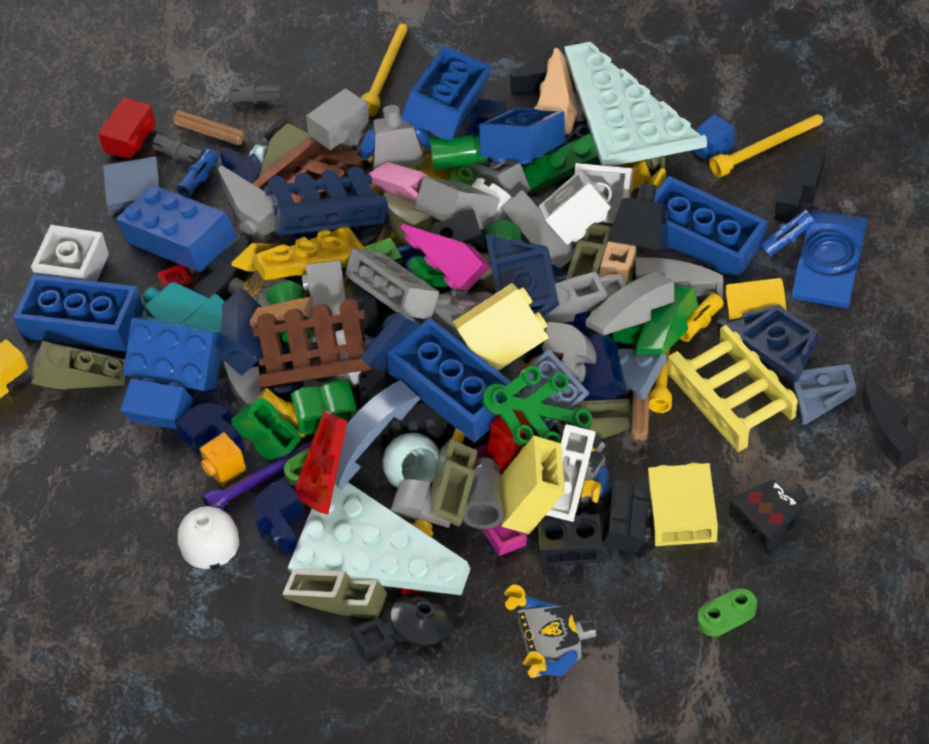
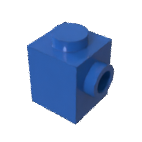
M713 114L695 130L699 135L702 136L704 134L706 136L707 147L692 151L708 161L718 154H728L734 146L735 127Z

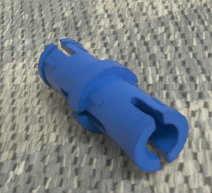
M205 149L197 162L189 166L187 175L176 187L180 195L190 198L200 183H204L207 180L209 171L219 160L217 153L211 149ZM202 168L198 176L195 179H193V177L199 171V169Z
M804 209L788 223L779 225L780 229L760 244L767 254L772 257L773 254L789 242L793 244L797 241L796 237L816 222L810 213Z

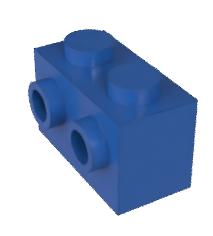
M146 377L142 378V380L130 379L120 411L131 422L183 431L193 398L185 390V387L179 383L159 384L156 380Z

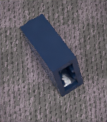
M240 286L222 304L220 357L242 376L263 355L259 336H254L253 327L250 325V319L256 309L262 306Z

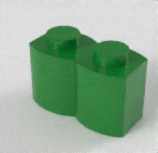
M333 380L321 387H302L291 393L300 434L303 435L316 433L324 411L341 417L347 421V424L357 413L349 381Z
M258 398L244 405L232 419L236 430L243 437L252 440L256 450L270 461L288 455L301 440L297 430L286 420L280 419L275 407L263 398Z

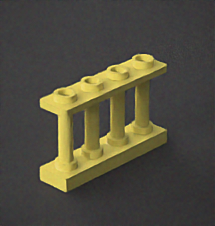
M727 325L720 328V343L691 360L684 359L678 351L668 356V375L737 452L748 447L749 429L782 411L789 420L796 418L798 401L795 394L791 390H787L779 382L777 375L761 363L757 353L750 351L744 345L740 335L737 332H732ZM725 353H728L737 362L709 379L702 378L696 372L699 368ZM743 372H746L754 381V383L726 399L720 398L714 392V389ZM762 391L773 401L744 419L738 418L731 410Z

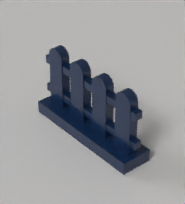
M358 167L350 168L347 177L339 178L335 171L325 170L322 172L321 180L315 181L312 180L309 174L299 173L295 176V183L286 184L284 178L272 176L269 178L268 186L264 188L265 195H271L275 204L272 206V212L274 215H277L275 229L278 236L381 224L385 222L388 206L385 195L380 196L379 193H373L370 186L372 183L371 175H365L364 171ZM344 187H351L354 196L348 197ZM324 189L328 199L321 200L317 190ZM298 192L302 202L294 203L291 193Z

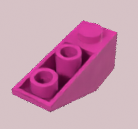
M405 224L401 226L402 230L407 234L404 237L406 241L415 249L421 248L426 254L424 256L425 261L434 269L439 267L445 274L443 277L444 281L454 290L458 288L468 291L491 267L489 262L472 245Z

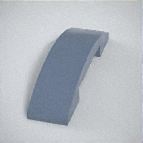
M402 380L392 384L373 397L346 425L335 485L338 488L342 489L361 468L356 460L392 418L395 417L401 421L420 400V397Z

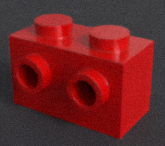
M123 97L98 133L103 152L131 160L135 153L141 149L147 135L155 128L156 119L151 105Z
M513 410L521 425H527L532 429L523 413ZM497 415L490 424L491 431L487 444V458L493 459L499 465L500 473L503 474L520 453L521 448L526 446V444H516L512 438V432L501 415ZM520 430V437L525 440L526 434Z

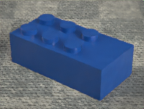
M444 45L411 90L401 119L409 122L414 127L432 132L439 138L452 141L484 92L492 66Z
M670 176L666 178L655 194L654 202L662 203L668 207V248L738 280L761 248L760 243L765 240L767 221Z
M155 185L146 189L136 201L126 207L116 218L127 243L198 272H201L237 238L226 212Z
M33 274L13 319L23 339L127 351L131 319L141 317L145 307L137 286Z
M430 317L387 353L389 374L397 381L402 380L423 402L474 443L490 429V424L497 415L490 413L484 408L482 403L483 393L487 387L493 384L506 386L511 381ZM496 394V401L501 404L502 399L499 394Z

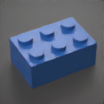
M514 108L479 124L481 157H490L493 162L516 159L518 164H528L534 158L543 157L546 152L555 151L556 147L565 143V111Z
M145 316L134 317L131 319L123 375L151 378L157 382L167 384L175 382L184 387L202 391L216 389L221 361V331Z

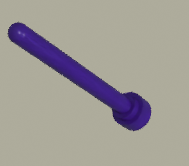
M312 441L222 491L220 489L216 491L211 489L202 494L201 497L204 505L224 510V506L228 505L227 501L284 470L285 463L293 456L308 449Z

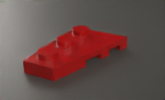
M324 411L292 495L317 512L328 515L347 421L333 413Z

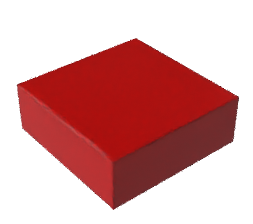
M181 264L157 273L163 289L170 283H177L188 289L194 288L192 279L186 268Z

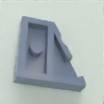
M615 348L603 371L607 378L613 382H618L627 391L629 389L632 390L640 400H645L668 358L665 353L637 354L636 349Z
M850 364L803 370L797 382L791 380L794 394L798 401L797 405L802 424H808L856 394V384Z

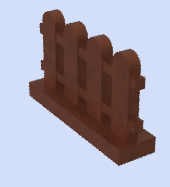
M310 136L252 184L264 191L265 186H268L269 178L272 176H280L288 184L295 183V176L299 173H307L312 178L321 180L322 172L325 170L335 171L339 178L345 177L344 170H349L352 167L362 168L363 162L358 151L348 152L339 149L338 145L329 150ZM327 162V163L333 164V165H335V166L333 167V166H330V165H327V164H324V163ZM324 189L317 190L321 199L327 197ZM291 193L294 203L302 202L298 195Z
M347 299L340 304V314L332 315L330 307L326 304L316 305L312 309V319L304 320L302 311L297 308L290 309L285 313L284 324L277 325L276 318L271 313L260 315L257 318L258 328L253 329L254 336H259L263 353V358H259L260 366L265 365L266 368L265 373L258 375L260 387L360 372L375 368L367 365L361 359V355L365 352L363 348L369 341L365 340L362 319L367 317L366 311H360L359 305L354 299ZM342 322L346 344L338 345L334 323ZM314 327L318 349L310 350L306 328ZM287 331L291 353L283 354L279 332ZM348 352L349 358L341 359L340 353ZM320 356L321 363L313 364L312 358ZM292 361L293 367L286 368L285 362Z

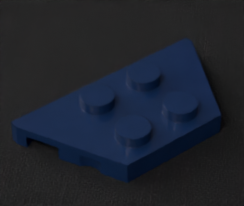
M486 234L496 293L511 283L518 290L523 287L532 300V303L529 304L530 309L534 314L539 312L542 317H545L560 305L550 252L547 246L534 243L526 244L521 240H508L496 237L494 234Z
M778 304L765 307L760 311L743 313V319L727 323L725 318L717 321L718 331H720L721 327L727 325L732 332H737L740 335L744 345L750 351L756 352L762 361L793 382L799 380L819 340L818 330Z

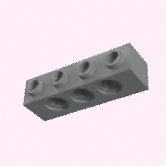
M352 249L345 276L395 312H401L415 318L428 319L432 317L433 310L437 305L439 291L381 252Z

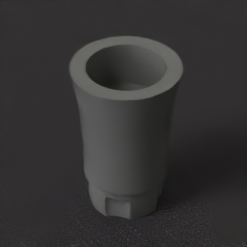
M481 458L475 461L473 471L476 472L463 521L473 528L491 529L500 525L505 518L501 493L500 467L493 459Z

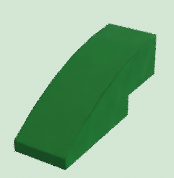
M674 286V303L651 309V320L644 324L636 347L637 354H664L688 331L686 319L698 308L694 286Z

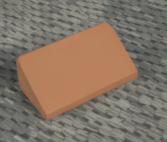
M306 297L259 307L251 317L250 325L253 329L258 328L257 318L264 313L273 314L277 325L284 324L285 313L293 308L302 311L304 320L312 319L313 299L312 297Z

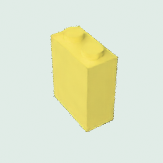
M513 283L452 322L468 348L497 371L549 338L544 331L548 327L539 312L534 314L529 307V304L532 303L530 296L523 287L518 290Z
M533 436L501 475L502 503L505 518L501 522L502 527L530 534L565 493L560 443Z
M690 463L679 466L660 465L648 468V487L652 502L651 514L655 546L717 542L718 523L710 464Z

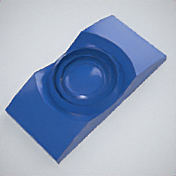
M812 210L811 216L816 223L807 228L795 276L792 299L849 309L868 219Z

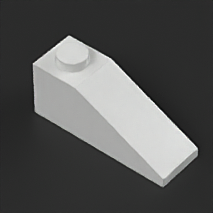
M565 425L561 441L565 493L546 514L547 516L574 522L595 438V431Z

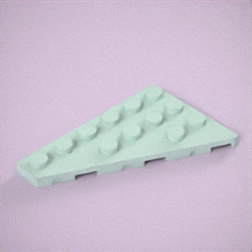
M586 42L564 47L565 57L602 166H616L707 147V138L704 134L702 136L690 127V123L686 119L679 117L677 112L664 101L659 102L650 95V90L640 85L637 79L627 71L618 69L611 63V58L601 53L594 44Z
M347 483L342 489L334 485L328 515L319 513L313 508L311 509L288 566L290 573L292 569L346 571L350 578L378 579L382 586L462 595L470 572V567L466 560L350 483Z

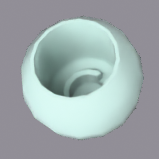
M418 433L402 434L393 439L386 447L382 458L383 471L389 482L397 489L401 481L410 479L430 482V486H432L440 451L436 444L425 435Z

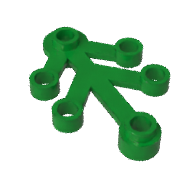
M535 366L523 369L520 376L506 386L493 384L487 387L483 393L482 403L484 408L492 414L501 415L512 432L514 442L518 445L527 444L534 436L533 430L538 437L544 439L551 437L554 442L561 444L560 436L556 432H550L541 417L565 422L567 425L583 429H589L592 424V415L586 408L577 407L567 410L541 403L553 393H559L568 387V378L563 373H556L550 376L545 385L525 399L514 397V395L525 386H532L540 381L541 372ZM528 371H530L533 374V381H531L528 378ZM555 378L560 380V388L556 386ZM496 394L500 395L502 399L501 404L496 401ZM513 410L522 412L532 429L527 425H521ZM579 414L582 415L584 424L579 421ZM520 430L525 432V440L520 437Z

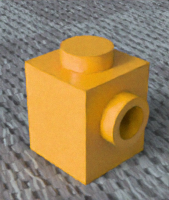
M225 432L200 448L203 461L200 462L202 468L208 476H213L222 487L247 471L241 450Z

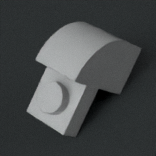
M548 322L546 334L549 338L543 342L542 351L545 352L550 349L556 356L561 357L562 363L579 382H583L586 372L584 363L596 364V351L592 342L571 325Z
M410 479L399 483L390 511L410 524L415 523L417 519H422L447 528L450 526V522L431 515L432 488H430V482Z

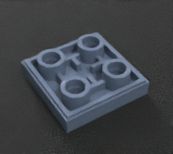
M156 156L103 165L106 202L109 211L125 209L152 185L160 187Z
M548 349L530 365L540 370V381L532 386H525L516 393V397L525 399L545 385L549 377L556 373L566 375L569 382L568 387L559 393H553L541 403L572 410L590 393L556 355ZM528 371L527 376L531 381H533L534 376L530 371ZM555 378V384L560 388L561 382ZM541 417L549 430L559 422Z

